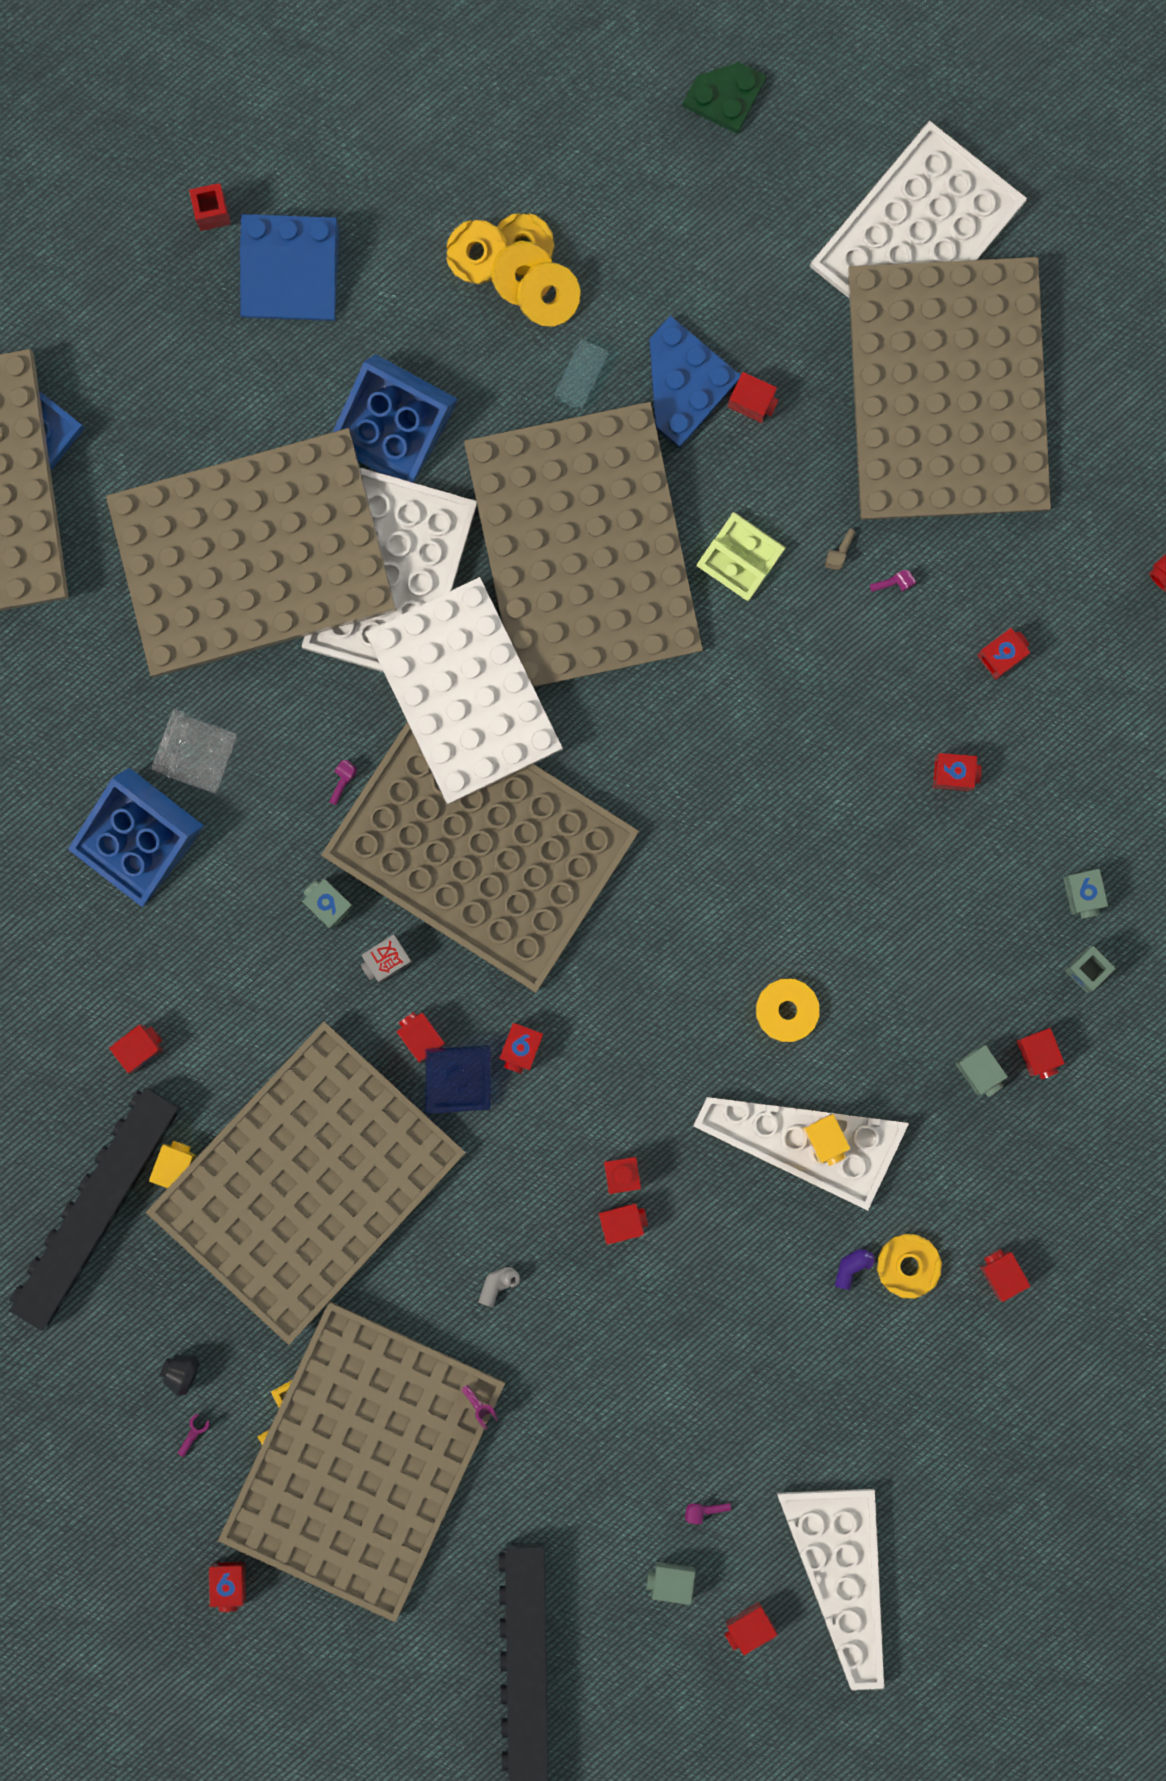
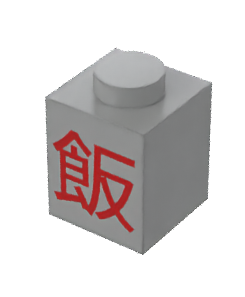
M393 934L363 953L361 956L365 962L360 965L370 981L376 978L379 983H382L412 964V961L397 937Z

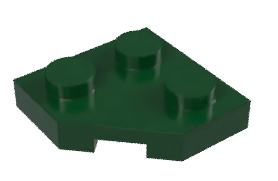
M739 62L697 75L683 101L682 107L738 134L767 76Z

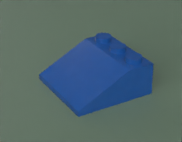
M241 214V318L335 321L339 226L336 218Z
M375 354L364 361L333 432L349 428L359 462L381 474L414 483L442 434L458 399Z
M128 768L111 779L68 850L137 904L144 907L189 850L204 825L136 772Z

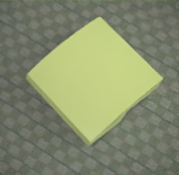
M733 512L696 566L749 601L786 547Z

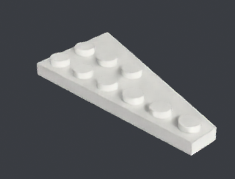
M707 1097L693 1127L868 1210L909 1123ZM830 1114H834L850 1150L844 1152L846 1156L844 1160L829 1166L827 1161L824 1163L818 1162L802 1128Z
M856 1489L777 1493L851 1690L884 1689L875 1490Z

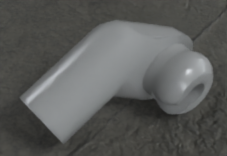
M504 1267L489 1273L478 1302L493 1307L498 1291L509 1287L514 1288L519 1284L520 1276L518 1272L511 1267Z

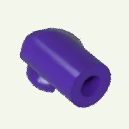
M857 1249L844 1256L840 1261L835 1287L850 1290L854 1273L864 1268H872L875 1263L874 1255L865 1249Z

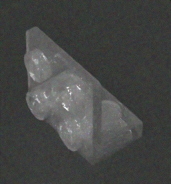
M173 709L151 769L157 774L212 793H217L237 735L228 730L190 718L186 713Z

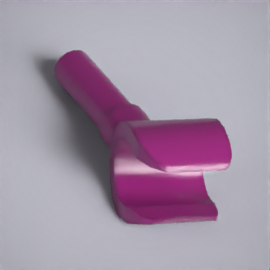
M902 570L887 580L870 584L871 592L898 584L903 592L913 587L916 581L910 571Z
M342 760L334 770L341 777L329 801L334 805L337 804L347 783L357 773L356 767L348 760Z
M468 1385L461 1389L476 1410L475 1417L482 1428L488 1429L482 1420L486 1414H492L495 1420L498 1421L494 1409L490 1405H483Z
M199 1414L194 1415L190 1419L191 1430L178 1451V1454L182 1457H185L198 1435L206 1432L210 1426L208 1420L203 1429H195L194 1421Z
M691 1503L686 1507L685 1520L691 1524H703L704 1514L731 1511L730 1503L704 1506Z

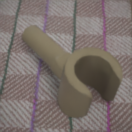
M848 530L839 551L829 549L825 563L826 568L835 570L842 568L848 547L856 534L855 530Z

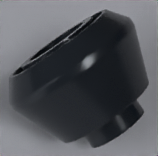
M175 1354L173 1359L166 1358L160 1373V1376L165 1378L163 1384L178 1397L187 1395L194 1382L200 1364L197 1356L194 1354Z

